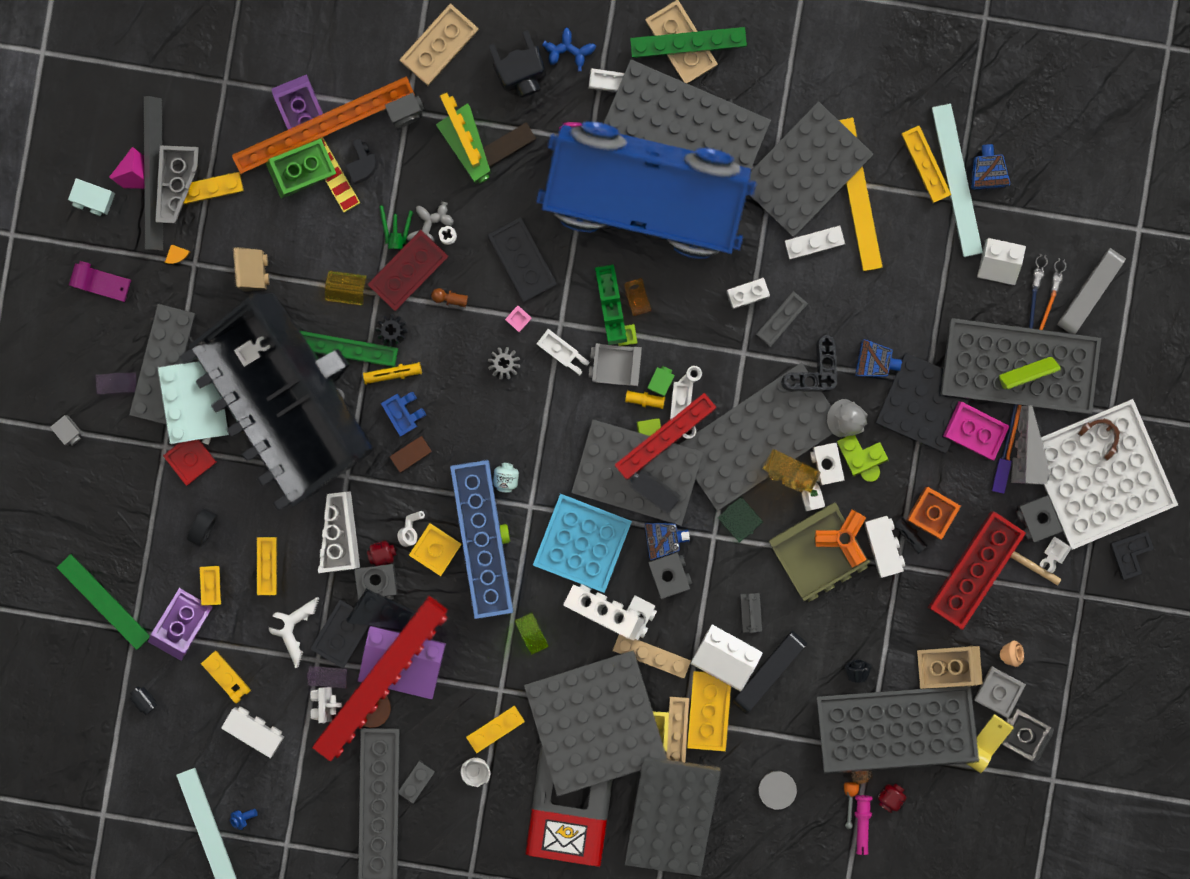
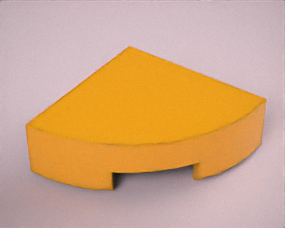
M171 244L165 263H179L187 258L190 251Z

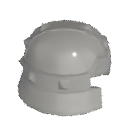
M841 399L830 407L827 416L828 427L838 437L862 433L864 426L867 424V413L855 402Z

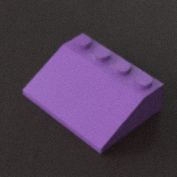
M370 626L358 682H362L400 632ZM426 639L422 644L424 648L418 656L414 654L411 658L413 662L407 670L403 669L399 674L401 675L399 681L395 685L391 684L388 689L433 699L446 643L434 640L428 641Z

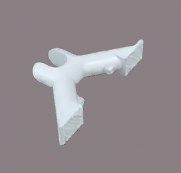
M318 597L289 615L280 612L273 614V617L283 620L285 626L282 630L269 627V632L283 638L295 668L299 667L303 651L299 648L300 642L296 641L292 633L294 625L301 620L307 621L309 615L315 614L317 602H319Z

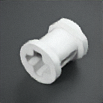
M445 226L439 230V237L442 243L450 245L455 242L457 236L452 227ZM448 231H451L450 234L452 235V238H447V240H444L445 237L443 233H448Z

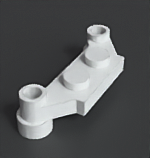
M689 367L686 374L678 382H674L670 420L691 404L693 383L702 376V371L699 367ZM696 371L697 377H691L690 372ZM695 426L691 429L692 433L690 435L684 434L683 437L686 439L693 438L696 434Z

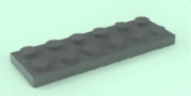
M161 304L157 305L129 415L167 424L158 367L183 364L180 356L187 351L196 313Z

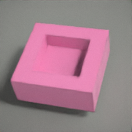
M517 306L505 320L520 333L532 318Z

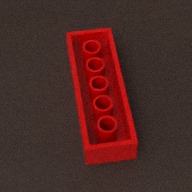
M991 511L928 608L963 630L1026 532L996 512Z

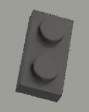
M419 760L400 788L399 794L411 803H414L435 771Z

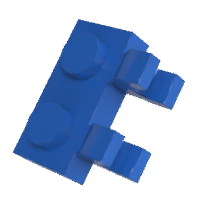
M410 392L400 398L399 394H396L381 403L400 436L417 427L415 421L427 415L423 408L411 415L405 405L417 399L414 392Z

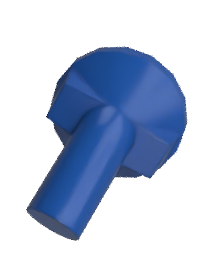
M252 809L241 813L239 810L232 812L230 823L234 828L241 830L247 825L245 820L258 816L257 810Z

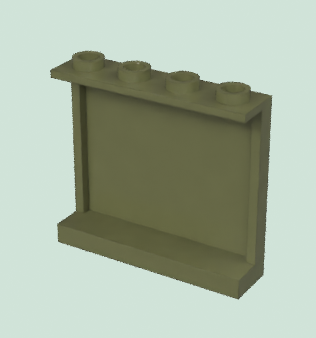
M836 502L768 540L803 601L808 600L810 602L818 597L817 593L822 590L827 592L835 587L834 583L839 580L842 583L851 578V573L856 570L858 573L868 568L867 564L870 563L861 547L860 549L866 560L853 568L840 547H815V530H840L845 521ZM842 533L839 538L842 544H847L850 539L846 533Z

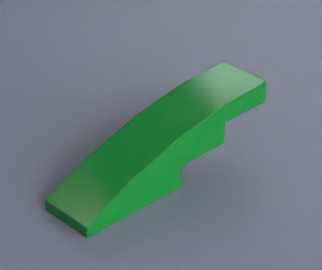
M614 264L596 267L608 345L627 342Z

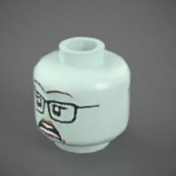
M502 463V466L494 469L493 485L500 492H512V489H515L518 485V470L513 468V464Z

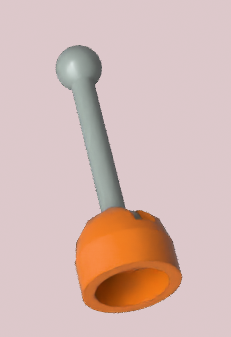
M845 782L844 792L849 796L848 820L845 827L851 829L853 827L851 822L853 797L859 792V783Z

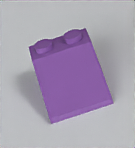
M307 74L272 88L273 97L288 130L323 114Z
M179 588L151 633L148 642L182 661L209 615L212 606L201 605L200 599Z

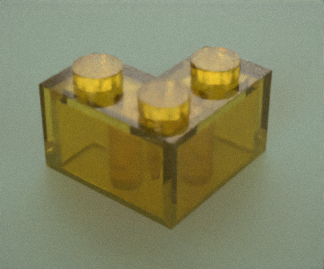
M772 449L763 467V470L769 472L768 476L777 481L780 478L783 480L782 484L801 493L803 490L811 493L821 474L820 471L775 449Z

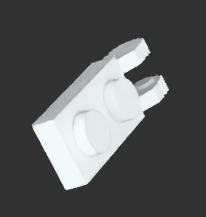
M549 329L537 342L539 347L579 375L582 374V371L571 363L572 360L576 357L584 365L588 366L590 363L578 354L576 349Z

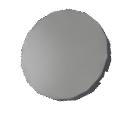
M773 771L766 774L758 786L762 802L767 807L775 810L790 806L797 794L793 778L782 771Z

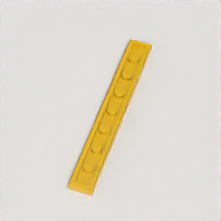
M853 118L839 120L857 137ZM862 166L846 183L862 269L863 271L882 268V262Z

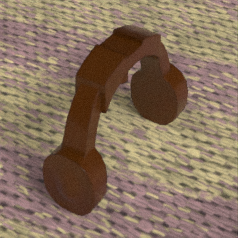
M1105 418L1091 423L1087 422L1077 433L1080 437L1095 424L1109 426L1106 429L1107 432L1112 429L1114 442L1103 456L1108 461L1117 451L1116 447L1120 434L1118 427L1112 421Z

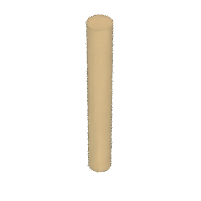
M1014 551L1010 558L1057 586L1061 582V578Z

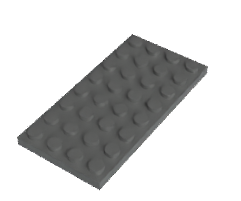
M631 59L603 124L619 130V134L696 151L700 148L719 150L732 156L733 162L737 165L752 168L771 120Z
M950 318L940 395L1092 414L1101 338ZM1048 357H1053L1061 367L1057 372L1010 389H1003L999 379V375Z
M802 362L698 431L693 438L686 439L679 444L703 451L696 481L717 511L833 434L827 423V416L831 405L822 392L787 391L782 387L781 381L786 374L791 372L809 373ZM790 377L787 383H790L792 386L794 383H800V380L792 381ZM810 377L805 378V384L808 387H813V379Z
M971 686L817 697L824 774L979 762Z

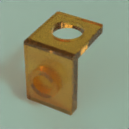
M642 278L624 283L633 316L651 311ZM632 285H639L636 289H629Z

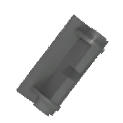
M760 593L740 594L743 633L761 632Z

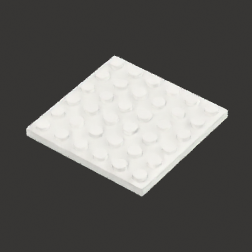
M1133 399L1041 437L1050 471L1048 484L1043 485L1047 495H1049L1067 542L1072 547L1071 550L1178 506ZM1105 418L1112 421L1118 427L1120 434L1116 447L1117 451L1108 461L1103 456L1114 442L1112 429L1107 432L1106 429L1109 426L1095 424L1080 437L1077 433L1087 422L1091 423Z

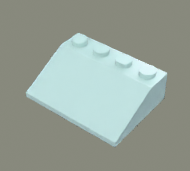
M200 362L158 367L170 444L229 435L227 432L228 426L225 409L215 413L211 407L213 403L222 398L213 383L200 389L195 382L206 374Z

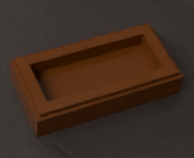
M420 436L391 455L390 458L401 473L430 454L432 450L424 438Z

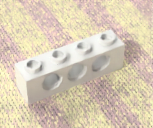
M581 584L580 587L572 586L563 606L631 640H635L644 619L639 617V612L632 609L626 611L622 609L623 604L614 600L610 603L606 601L607 596L598 592L594 595L590 593L591 588ZM591 598V605L586 607V600ZM607 606V613L602 615V608ZM623 614L624 620L619 624L618 617Z

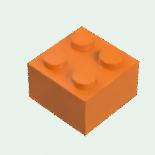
M925 487L906 520L934 537L942 539L961 506L933 489Z

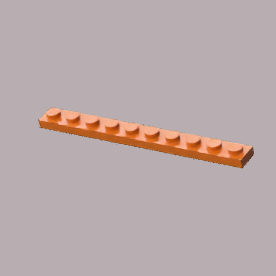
M406 76L232 155V158L240 174L266 163L270 158L306 145L386 109V104L410 93L414 94V91Z

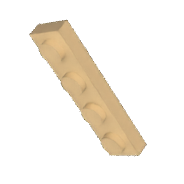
M621 634L618 635L613 648L614 652L620 654L634 650L638 661L681 678H685L691 663L689 659L640 640H631Z
M670 697L668 745L666 751L668 760L685 762L689 698Z

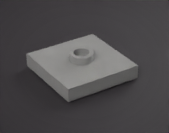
M991 666L974 701L1009 718L1026 684Z

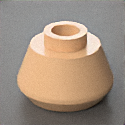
M1011 641L1004 645L1000 650L1001 660L1005 664L1019 667L1024 660L1022 645L1017 641Z

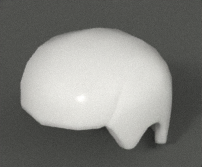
M470 758L465 761L460 771L462 780L467 785L474 787L487 783L491 775L489 765L480 758Z

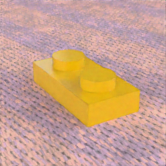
M219 566L200 567L201 605H221Z

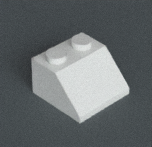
M991 238L986 239L977 277L1015 285L1022 266L1026 246Z

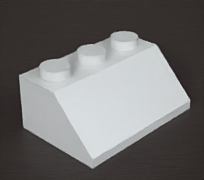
M711 625L690 664L731 687L742 691L754 671L762 652Z

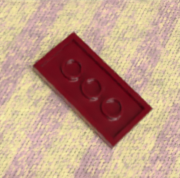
M420 229L367 285L396 311L448 258V255Z

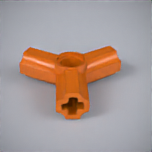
M851 509L840 530H815V547H840L852 568L865 561L866 558L854 538L866 517ZM842 533L849 535L850 539L847 544H842L839 540Z

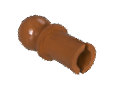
M436 288L431 293L432 300L436 303L447 301L446 305L452 304L466 308L468 295L456 294L451 290L447 294L441 288Z

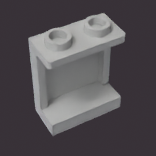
M596 343V346L591 348V359H594V366L589 368V378H592V382L638 387L642 347Z

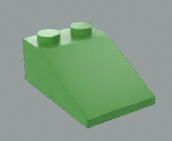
M322 139L270 158L266 162V166L281 199L336 174Z

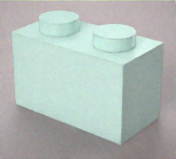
M76 178L68 200L73 202L72 206L83 210L84 207L91 209L90 213L101 216L102 213L108 214L115 193Z

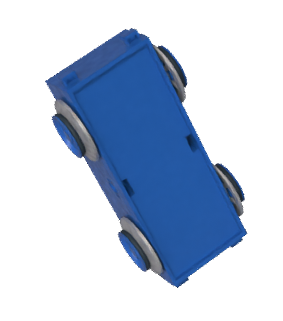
M583 122L580 127L562 125L558 137L551 134L548 148L555 149L547 189L546 191H543V189L539 190L537 203L543 204V210L554 212L561 219L560 221L564 226L577 231L593 232L598 230L599 227L611 225L667 238L674 245L673 248L678 253L693 258H708L711 254L718 253L719 251L732 253L733 248L740 250L743 236H736L745 196L746 194L753 195L756 181H749L751 168L737 165L729 154L709 148H700L692 151L619 134V130L610 125L598 122Z

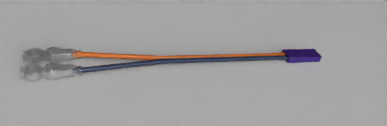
M1056 263L1054 264L1056 273L1052 275L1051 298L1039 330L1044 328L1054 298L1063 281V274L1061 272L1060 274L1057 273ZM1043 267L1041 269L1036 268L1033 272L1030 329H1033L1036 292H1038L1041 280L1045 274ZM1014 404L1003 455L998 460L991 491L1005 493L1012 463L1010 455L1022 405Z

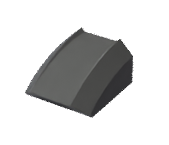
M1015 709L1011 712L1009 718L1005 720L1014 728L1002 742V745L1036 763L1041 758L1053 735L1054 729Z

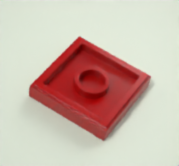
M200 440L180 442L163 455L186 486L217 463Z

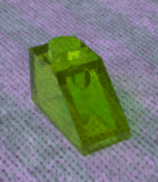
M533 612L515 620L531 655L549 647Z

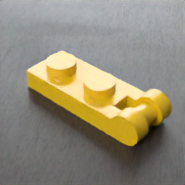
M214 651L201 663L236 704L244 694L247 695L251 691L217 651ZM237 684L240 688L235 692L232 687Z

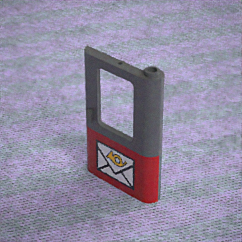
M541 744L525 854L546 859L601 866L613 779L591 786L587 809L554 805L551 802L554 783Z

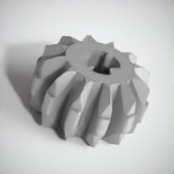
M508 347L505 348V353H502V349L498 348L499 355L497 356L495 352L491 353L495 360L488 359V362L494 363V365L488 368L489 370L496 368L492 374L493 376L500 372L499 379L502 380L504 373H506L507 379H510V371L514 375L517 374L513 367L520 368L519 364H514L520 358L515 357L512 359L516 352L513 350L508 355ZM503 358L510 362L505 369L503 366H499V362L501 363L500 360Z

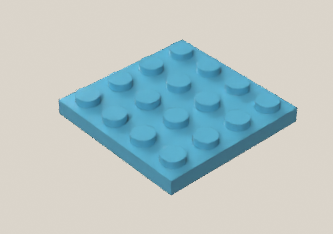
M560 494L533 566L605 593L632 521Z

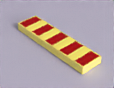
M321 137L319 139H322L336 171L335 175L325 179L345 213L359 205L360 201L325 140Z

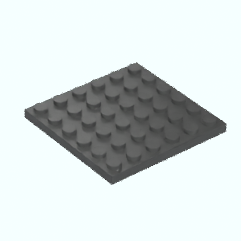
M634 650L524 685L557 796L640 771L644 757L668 760Z

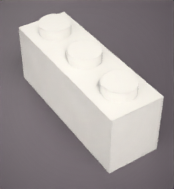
M883 516L864 522L879 577L882 578L903 572L905 562L903 556H899L897 550L900 548L898 538L894 537L892 530L895 529L892 519H888V516Z
M243 707L233 708L221 728L269 758L273 757L284 739V736L281 735L282 731L274 726L269 728L265 725L266 722L257 716L255 718L248 715L249 711Z

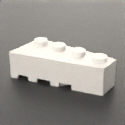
M351 491L327 494L318 573L360 568Z

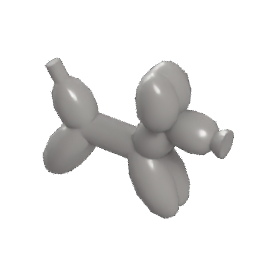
M441 202L442 205L438 207L437 213L431 215L425 208L421 206L416 207L417 214L425 221L422 231L433 241V236L429 234L432 223L441 221L446 226H451L454 223L452 217L446 214V205H448L446 202ZM418 231L410 233L407 236L408 241H410L417 234Z

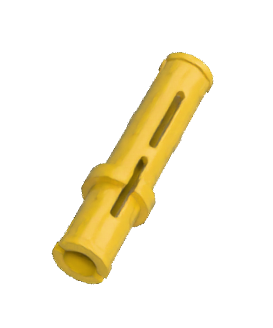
M420 362L408 365L399 364L398 367L364 372L363 377L365 384L396 378L405 379L406 376L422 374Z

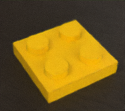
M429 523L409 556L442 576L462 544Z

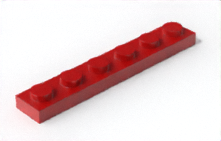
M703 393L617 462L615 467L627 481L636 471H640L716 410L717 407Z

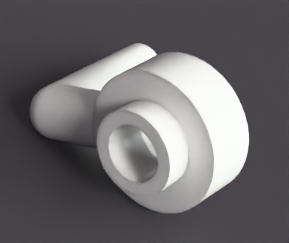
M423 511L406 516L405 527L398 531V541L402 546L408 547L416 543L417 533L412 528L413 521L423 519L425 517Z

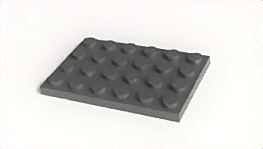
M818 101L750 172L749 181H756L754 193L750 196L794 238L874 154Z
M593 419L571 493L682 526L703 451L673 443L639 471L646 470L681 496L671 512L667 514L630 487L632 485L631 478L626 481L615 467L617 462L650 436Z
M651 757L643 758L625 865L701 876L721 772L719 767Z

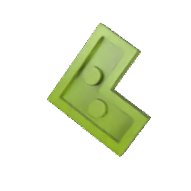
M856 435L847 436L837 441L853 477L888 461V457L880 442L862 450Z

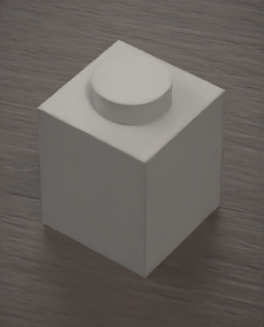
M64 415L50 427L64 445L71 444L73 446L81 439L79 436L83 434L68 415Z

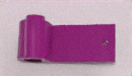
M80 261L79 264L75 263L69 286L125 302L131 283L130 279L90 268L91 264Z

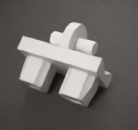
M322 687L311 691V701L319 702V708L311 710V719L319 720V723L331 722L332 715H336V707H342V703H336V695H332V687Z

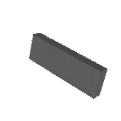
M793 291L756 336L771 347L808 303Z

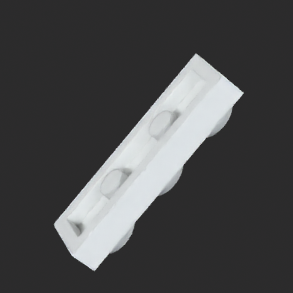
M840 226L784 241L789 260L845 245Z

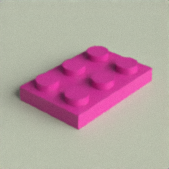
M959 401L943 437L994 461L1009 429V425Z

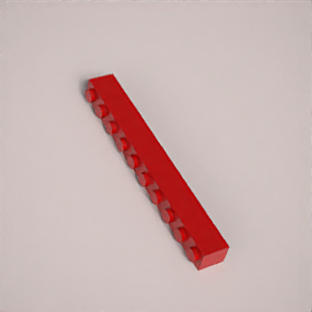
M428 596L316 740L312 747L330 762L334 757L338 758L344 751L343 745L346 742L349 744L356 735L354 731L357 727L361 729L367 721L365 717L368 713L372 715L379 706L376 704L380 698L382 700L385 699L390 692L388 690L391 684L395 685L401 678L400 672L410 667L413 662L411 658L414 654L418 656L424 648L422 644L425 640L430 641L436 633L434 631L437 625L441 626L447 619V608L431 596Z

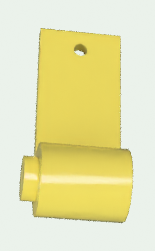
M994 714L977 736L979 762L966 764L982 773L989 764L992 755L1014 727Z

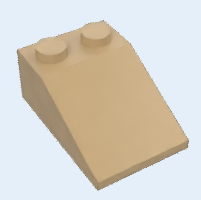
M234 248L237 287L244 292L267 290V285L270 284L269 274L265 272V266H268L267 254L264 255L262 250Z
M979 646L917 650L920 689L983 684Z

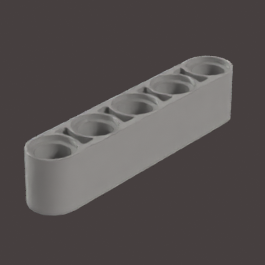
M1109 248L1057 325L1070 334H1076L1126 258Z

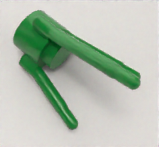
M381 205L380 212L385 233V244H388V249H402L403 244H406L413 211H409L402 237L401 233H397V215H393V233H390L389 236L384 208Z

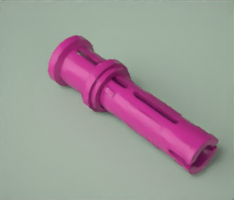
M856 795L857 811L855 816L858 818L856 854L862 855L863 847L864 855H868L869 818L872 816L870 801L872 796Z

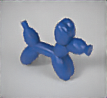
M569 28L564 29L562 43L557 46L544 41L542 47H545L546 51L550 52L548 57L550 65H555L558 62L559 54L567 50L576 56L575 62L579 72L582 71V66L585 62L584 56L590 55L596 48V45L591 43L584 45L580 49L571 44L572 35Z

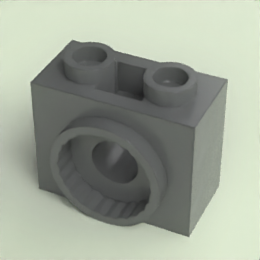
M413 93L385 105L395 129L408 126L423 116L421 110H424L423 104L419 96L415 97Z
M1049 495L1017 506L1019 511H1016L1019 521L1024 523L1026 529H1023V531L1026 532L1025 537L1027 540L1030 539L1031 542H1037L1063 531ZM1040 513H1044L1046 516V521L1043 524L1037 520V516Z
M678 552L648 562L661 599L690 589L689 585L692 584L689 573L685 574L683 566H686L683 555L679 556ZM671 571L673 574L672 580L664 581L662 579L663 572Z
M394 564L354 569L358 600L366 588L388 599H394V595L398 594ZM374 574L379 575L381 578L379 585H374L371 582V577Z

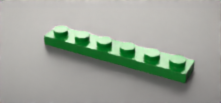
M745 27L630 38L632 58L747 47Z

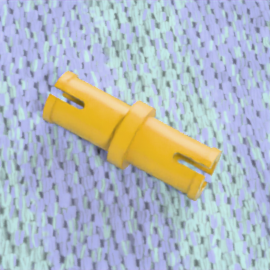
M627 390L625 402L640 404L642 407L651 406L663 409L665 397L648 395V392L643 394Z

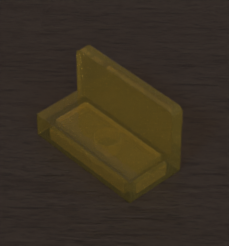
M328 271L325 283V300L363 305L366 276Z

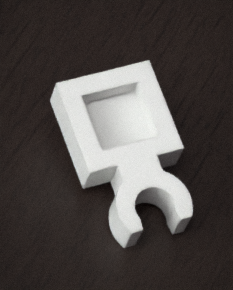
M265 336L259 337L256 340V344L250 340L234 350L243 366L261 357L259 351H266L271 347L270 344L266 347L261 345V341L266 338Z
M1054 537L1044 552L1048 557L1040 562V566L1045 568L1049 563L1050 567L1047 571L1053 573L1056 569V562L1062 564L1072 547Z

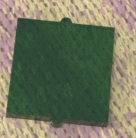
M742 497L732 505H728L727 509L717 517L739 543L749 534H753V530L763 523L761 518Z

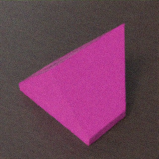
M132 147L109 178L123 188L145 189L144 155Z

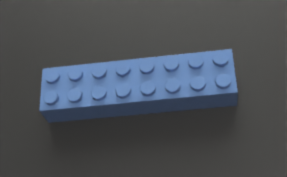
M485 460L450 466L474 617L477 619L513 613L490 462Z

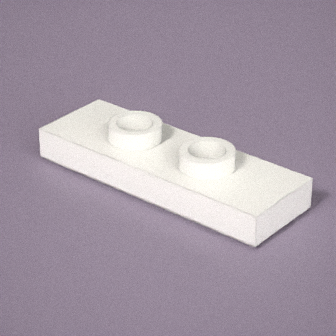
M591 68L588 89L617 92L625 73Z

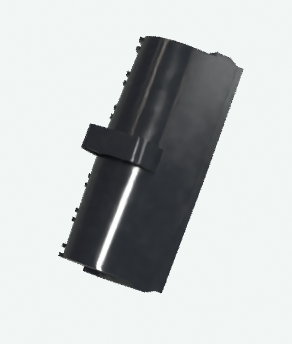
M260 292L253 293L190 344L189 347L191 349L180 356L184 364L197 358L206 374L195 382L200 389L213 383L222 397L211 405L215 413L228 407L236 419L237 423L227 429L230 437L244 432L253 447L242 453L246 462L259 456L267 467L268 471L257 478L263 486L275 480L284 496L273 503L277 510L290 504L294 507L318 493L321 487L355 466L374 450L334 384L349 367L345 357L337 349L318 359L273 292L263 295ZM265 336L266 338L261 341V345L266 347L270 344L271 347L266 351H259L261 357L243 366L234 350L250 340L256 344V340L259 337Z

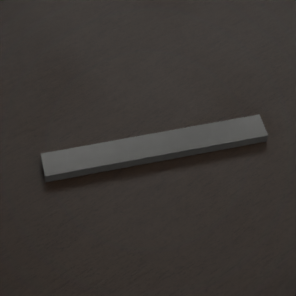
M145 96V250L163 251V223H156L160 146H162V98Z

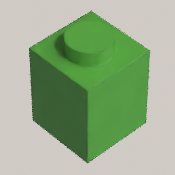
M664 366L661 369L657 367L647 389L665 397L675 376L671 374L672 370Z

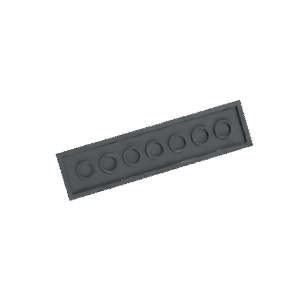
M361 728L358 879H397L400 729Z

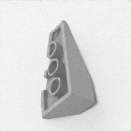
M160 146L156 223H176L198 167V147Z
M1021 406L1018 431L1021 434L1018 441L1015 442L1018 452L1017 458L1012 460L1011 483L1048 484L1050 471L1033 406Z

